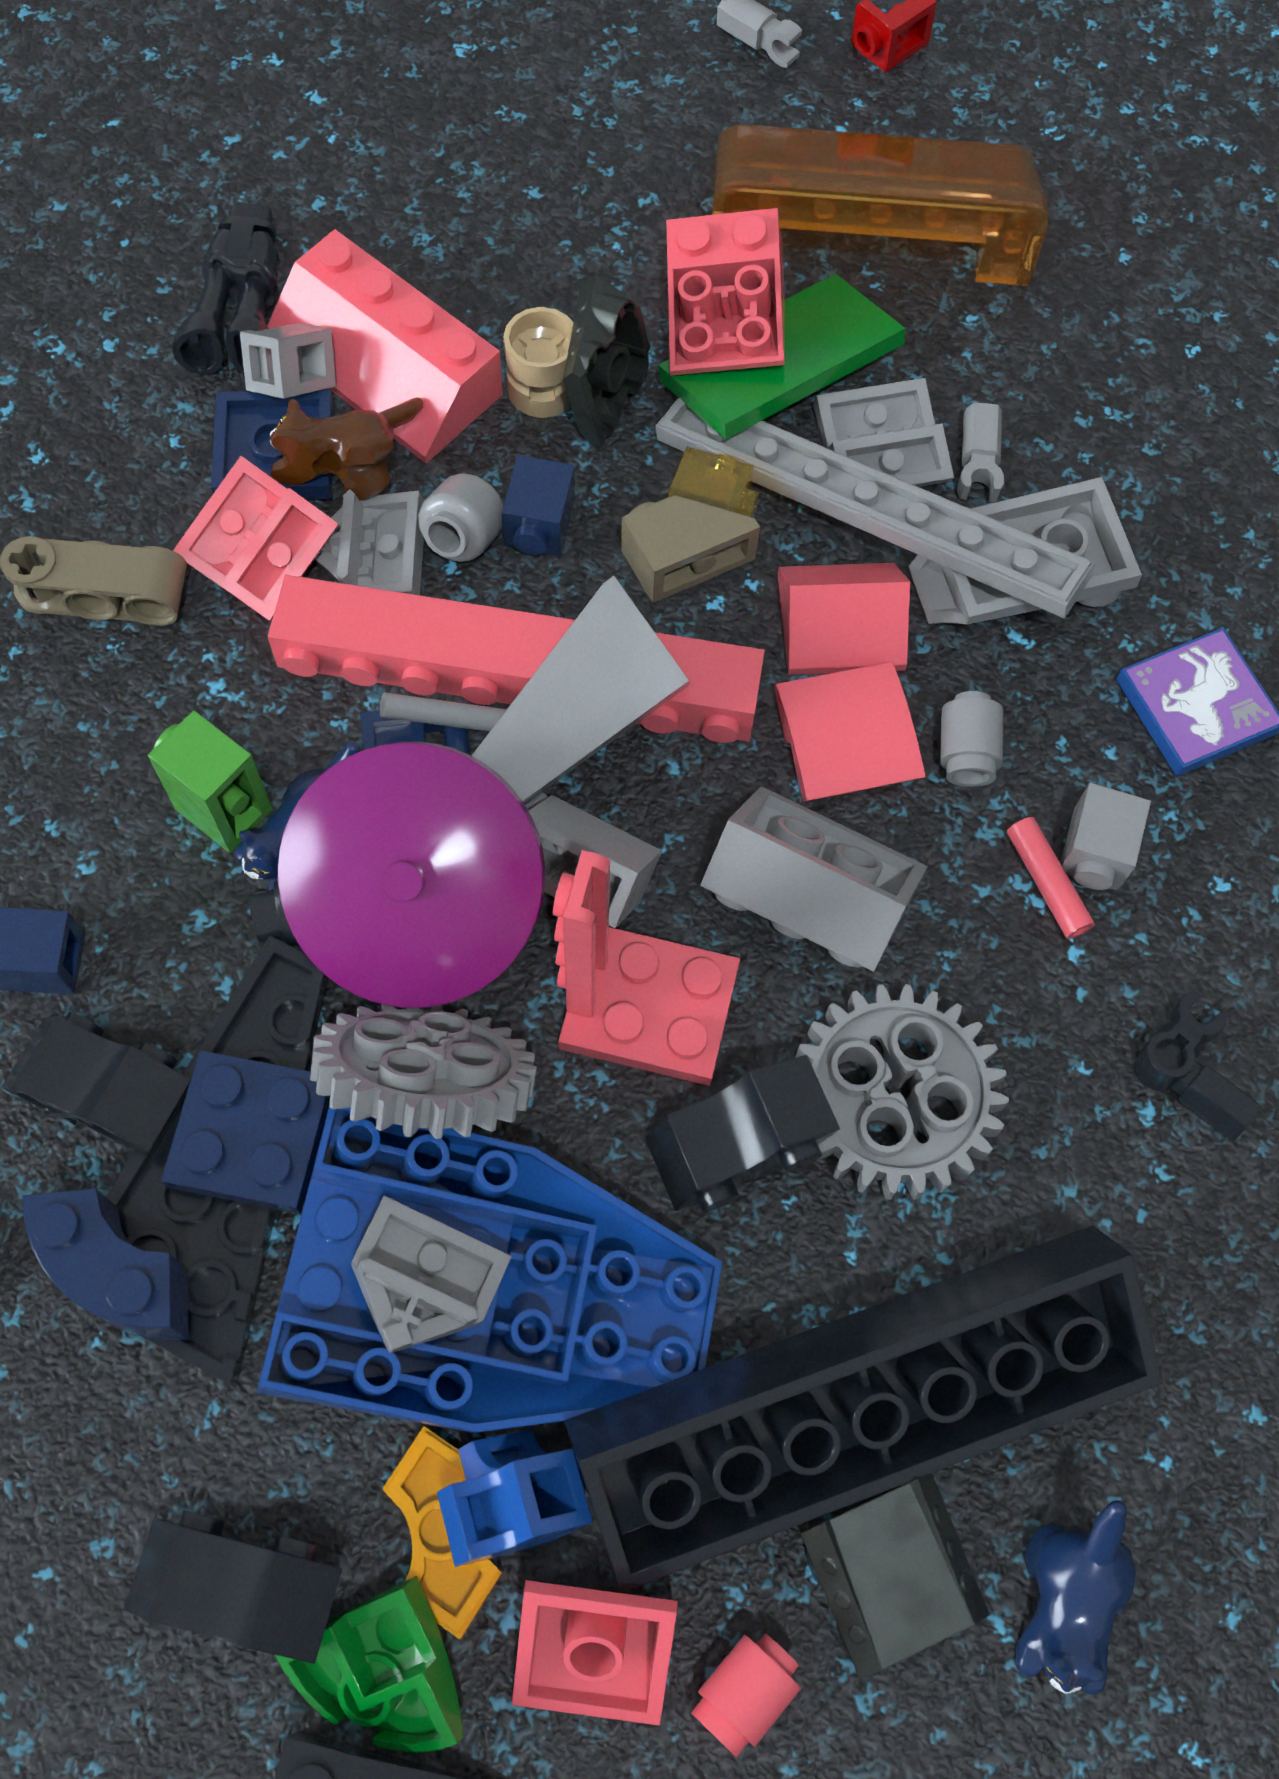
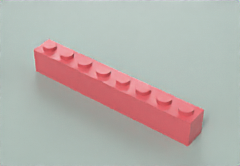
M285 574L269 629L268 640L277 667L284 668L298 676L311 677L316 674L343 677L350 683L360 686H372L380 683L403 687L411 693L423 696L433 695L436 692L462 696L466 700L479 705H491L495 702L511 704L575 620ZM655 632L688 678L690 685L637 724L643 725L646 729L656 733L666 734L682 731L701 734L705 738L718 743H731L736 740L750 742L765 650Z

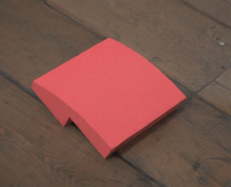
M240 456L173 551L181 555L191 567L271 621L285 574L302 577L339 524L292 489L285 488L247 459Z
M893 662L774 685L785 744H791L802 802L926 777L911 714Z

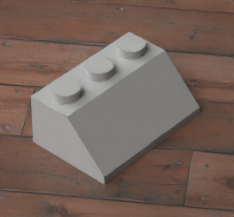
M760 786L728 819L700 886L714 892L717 900L727 907L740 911L750 910L770 920L776 930L788 937L795 939L807 938L827 948L830 955L842 964L856 968L863 966L874 972L928 866Z

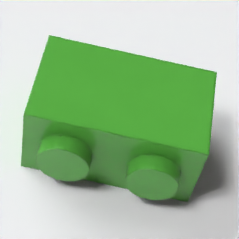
M194 710L180 724L168 727L157 739L154 749L147 755L175 810L229 853L242 842L239 836L240 831L254 830L273 810L252 755Z

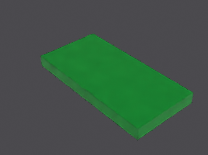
M835 273L785 299V365L671 376L669 359L658 365L659 381L720 436L727 440L904 345L905 327Z

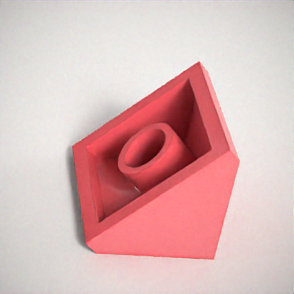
M895 563L785 566L778 568L788 675L835 673L887 662H893L896 671L906 670L910 581Z
M526 1580L512 1705L660 1726L678 1601Z

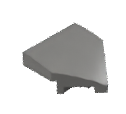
M349 489L343 495V507L331 517L339 526L317 555L315 561L337 583L420 595L424 537L419 528L418 515L425 501L421 493L417 490L384 494L359 501L355 493Z
M383 1196L352 1259L351 1266L387 1351L392 1353L480 1325L485 1318L512 1256Z

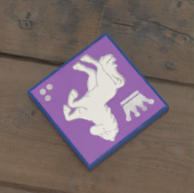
M1224 628L1121 669L1116 678L1176 777L1279 734L1278 710Z

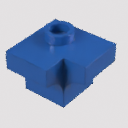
M532 1429L475 1440L459 1448L466 1481L451 1484L437 1492L455 1567L546 1545L593 1523L573 1449L547 1454L539 1446Z

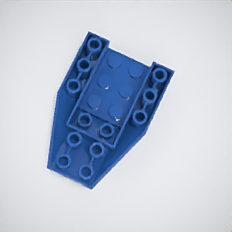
M329 1107L256 1393L478 1433L561 1422L705 1369L722 1268L721 1260L537 1148L471 1133V1137H464L452 1128L444 1129L442 1139H435L428 1128H418L413 1136L407 1137L403 1133L402 1125L392 1124L387 1129L379 1131L376 1130V1118L368 1117L354 1122L350 1120L351 1107L343 1109H332ZM383 1196L512 1256L485 1318L480 1325L413 1347L388 1353L351 1266L352 1259Z

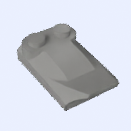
M1102 477L970 508L1094 561L1093 576L1076 602L1078 601L1091 607L1106 606L1114 602L1121 595L1122 591L1136 588L1139 584L1142 573ZM917 555L908 565L910 578L928 624H972L1041 609L920 555Z

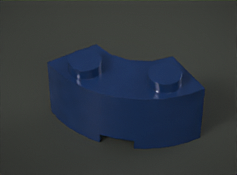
M96 1188L22 1196L24 1221L32 1250L45 1273L64 1295L107 1323L131 1334L151 1339L189 1340L188 1268L170 1253L143 1251L132 1246L122 1232L118 1208Z

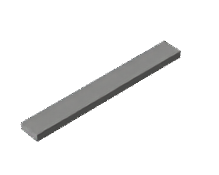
M678 398L655 426L658 441L1059 617H1066L1093 576L1095 562L764 421H760L725 440Z

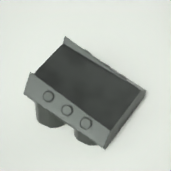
M598 275L582 281L580 284L563 377L579 432L596 448L602 447L606 437L612 435L619 424L623 403L628 393H637L646 380L649 368L648 352L650 350L640 305Z
M932 1473L899 1486L801 1533L807 1548V1564L814 1580L822 1585L838 1625V1634L846 1652L852 1659L859 1679L882 1671L990 1616Z

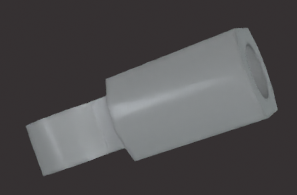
M721 0L717 8V26L756 50L765 49L769 57L780 67L787 68L799 57L800 51L790 46L802 35V29L796 23L786 19L783 21L777 20V13L755 0Z
M974 402L964 411L962 466L964 468L957 484V493L960 499L967 500L971 483L981 482L989 488V502L995 503L999 498L1004 484V474L1001 468L998 467L1001 463L1002 409L998 404Z

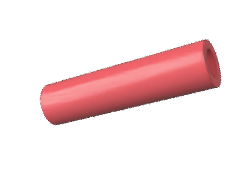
M1028 817L1013 824L1006 833L1066 939L1078 937L1094 927L1093 919L1035 818Z

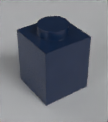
M517 455L502 510L504 546L516 548L530 555L546 553L561 556L575 501V465Z
M0 907V990L75 995L86 934L69 911Z

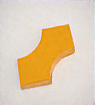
M423 1426L382 1490L402 1510L409 1526L412 1540V1560L406 1580L417 1576L436 1623L458 1639H462L501 1577L502 1572L489 1559L455 1567L437 1492L451 1484L466 1481L459 1450Z

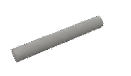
M385 692L382 694L380 701L381 718L488 732L491 731L507 710Z

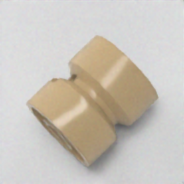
M536 307L516 314L506 325L503 336L509 400L517 410L532 417L547 418L558 416L571 407L563 377L573 322L566 314L556 309Z

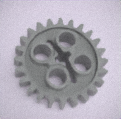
M880 984L873 994L872 1003L868 1004L857 990L853 991L848 1000L849 1014L838 1005L832 1003L829 1005L825 1015L830 1027L813 1021L807 1035L815 1045L800 1044L795 1058L803 1055L808 1056L840 1127V1130L819 1144L823 1154L819 1159H823L831 1154H834L839 1159L833 1177L837 1180L844 1176L851 1168L859 1172L858 1192L863 1193L873 1179L882 1180L884 1197L891 1200L900 1183L905 1182L913 1200H916L925 1192L927 1178L940 1193L945 1192L951 1185L949 1169L965 1180L975 1170L968 1155L984 1160L993 1148L983 1136L996 1137L1004 1127V1124L998 1118L989 1114L1002 1111L1009 1102V1097L991 1091V1088L999 1085L1007 1076L1006 1070L986 1067V1063L993 1057L998 1048L996 1044L977 1047L973 1040L983 1026L980 1022L972 1023L964 1028L956 1023L962 1009L960 1004H955L944 1014L936 1010L938 992L932 991L926 997L924 1003L919 1004L914 1002L911 985L905 984L898 1000L891 1001L885 986ZM903 1038L918 1040L926 1048L928 1058L924 1060L910 1059L900 1050L898 1040ZM871 1039H877L884 1049V1060L878 1050L870 1045ZM849 1061L860 1064L868 1072L870 1082L862 1085L847 1082L840 1075L838 1065ZM890 1080L897 1089L907 1086L911 1093L906 1101L900 1092L888 1094L885 1089ZM941 1096L950 1100L956 1108L957 1119L947 1121L936 1117L929 1109L928 1097ZM875 1120L889 1123L897 1132L898 1143L892 1146H884L873 1141L868 1134L867 1123ZM914 1125L920 1133L927 1137L926 1143L922 1144L917 1141L913 1133Z
M381 1004V1012H375L369 1008L359 1006L357 1007L356 1017L339 1013L337 1014L336 1024L324 1023L322 1025L321 1035H315L310 1080L317 1082V1095L330 1096V1108L343 1109L351 1107L350 1120L354 1122L373 1117L377 1119L376 1130L379 1131L387 1129L392 1124L403 1126V1133L407 1137L413 1136L418 1128H428L435 1139H442L444 1129L453 1128L462 1136L471 1137V1129L474 1124L492 1132L496 1130L497 1119L511 1123L514 1122L516 1110L526 1111L528 1108L529 1098H532L537 1067L534 1066L535 1054L525 1051L527 1042L524 1039H511L512 1029L509 1027L491 1029L492 1018L490 1017L470 1020L467 1019L468 1010L461 1009L455 1013L444 1012L442 1005L432 1006L430 1010H421L420 1008L398 1010L394 1006Z

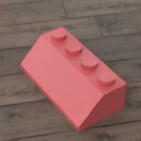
M336 229L295 261L267 327L270 329L296 323H306L331 328L335 353L336 386L328 389H331L333 393L356 410H375L379 413L412 398H421L424 403L421 411L412 421L394 428L393 439L426 464L503 395L500 351Z

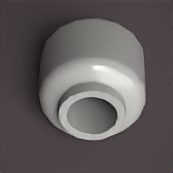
M467 473L452 475L443 481L423 502L418 515L419 528L428 546L440 556L457 562L470 561L482 554L500 534L503 527L502 510L504 505L497 491L490 483L480 477Z

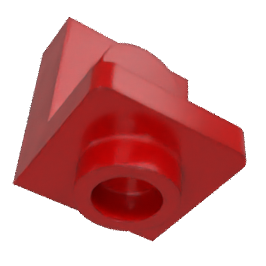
M862 0L856 5L851 38L852 45L860 54L867 57L886 73L929 44L937 1L906 0L903 3L896 4L885 14L869 0Z

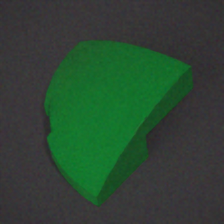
M417 1576L328 1619L315 1664L275 1655L293 1686L319 1714L332 1724L336 1725L347 1716L357 1725L379 1728L380 1730L372 1738L373 1745L403 1752H428L457 1745L464 1737L461 1711L448 1656L437 1623Z

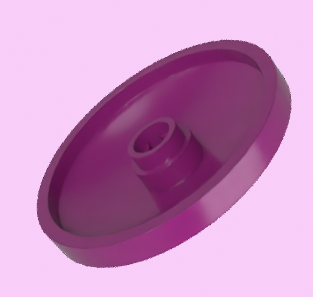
M397 742L369 748L343 759L319 776L306 790L289 817L283 833L278 859V886L284 914L294 937L309 959L327 977L351 993L373 1002L403 1008H423L439 1006L467 997L487 986L511 965L532 934L540 914L545 890V861L539 833L531 814L515 790L497 772L473 756L451 747L427 742Z

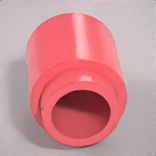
M766 1633L757 1644L744 1634L699 1689L698 1693L703 1698L691 1714L737 1758L748 1743L754 1748L757 1746L801 1690L800 1686L791 1678L799 1664Z

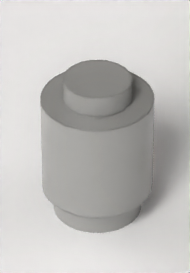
M967 691L959 693L954 697V700L947 702L942 707L940 764L946 769V779L950 783L967 787L988 785L996 780V770L1003 765V707L1000 703L991 700L990 695L984 692Z

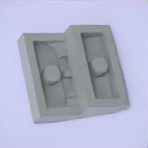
M925 378L816 396L813 407L823 447L917 487L951 482L954 479L943 423L935 424Z

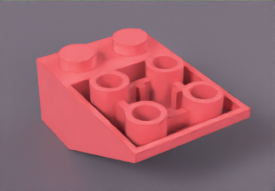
M778 208L666 220L671 376L785 365L784 263Z

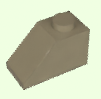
M673 495L656 503H643L634 508L629 514L622 516L621 551L652 603H655L755 560L760 526L755 518Z

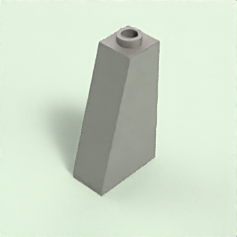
M612 576L602 584L472 756L497 772L526 804L690 685V682L615 576Z

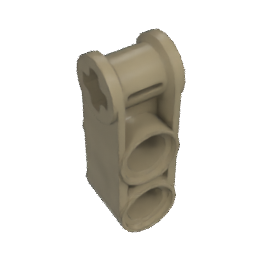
M27 536L11 541L3 549L0 556V567L6 579L14 584V595L20 606L28 612L80 616L96 621L109 619L137 621L154 626H166L173 624L177 620L187 562L181 555L170 549L158 546L132 547L110 545L100 541L76 542ZM34 552L37 553L41 564L38 563ZM30 588H32L37 599L34 598Z

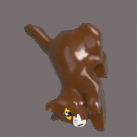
M415 397L379 413L375 410H354L333 417L315 418L306 415L301 410L298 402L292 398L288 403L286 414L281 417L276 428L269 434L271 445L283 454V458L272 464L270 475L277 482L287 485H300L321 475L331 474L341 480L345 493L350 489L359 500L375 497L388 487L390 483L388 463L394 446L393 429L412 421L421 411L424 403L421 398Z

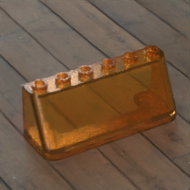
M749 124L731 126L724 130L718 138L712 215L778 208L780 228L981 243L975 264V282L1029 286L1048 229V202L1034 158L1030 151L1022 146Z

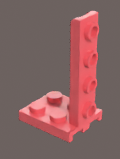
M582 850L575 875L562 873L553 906V915L558 916L554 941L559 942L555 962L556 965H560L557 987L566 989L567 1009L558 1041L559 1050L710 1086L740 958L609 927L610 860L603 855Z

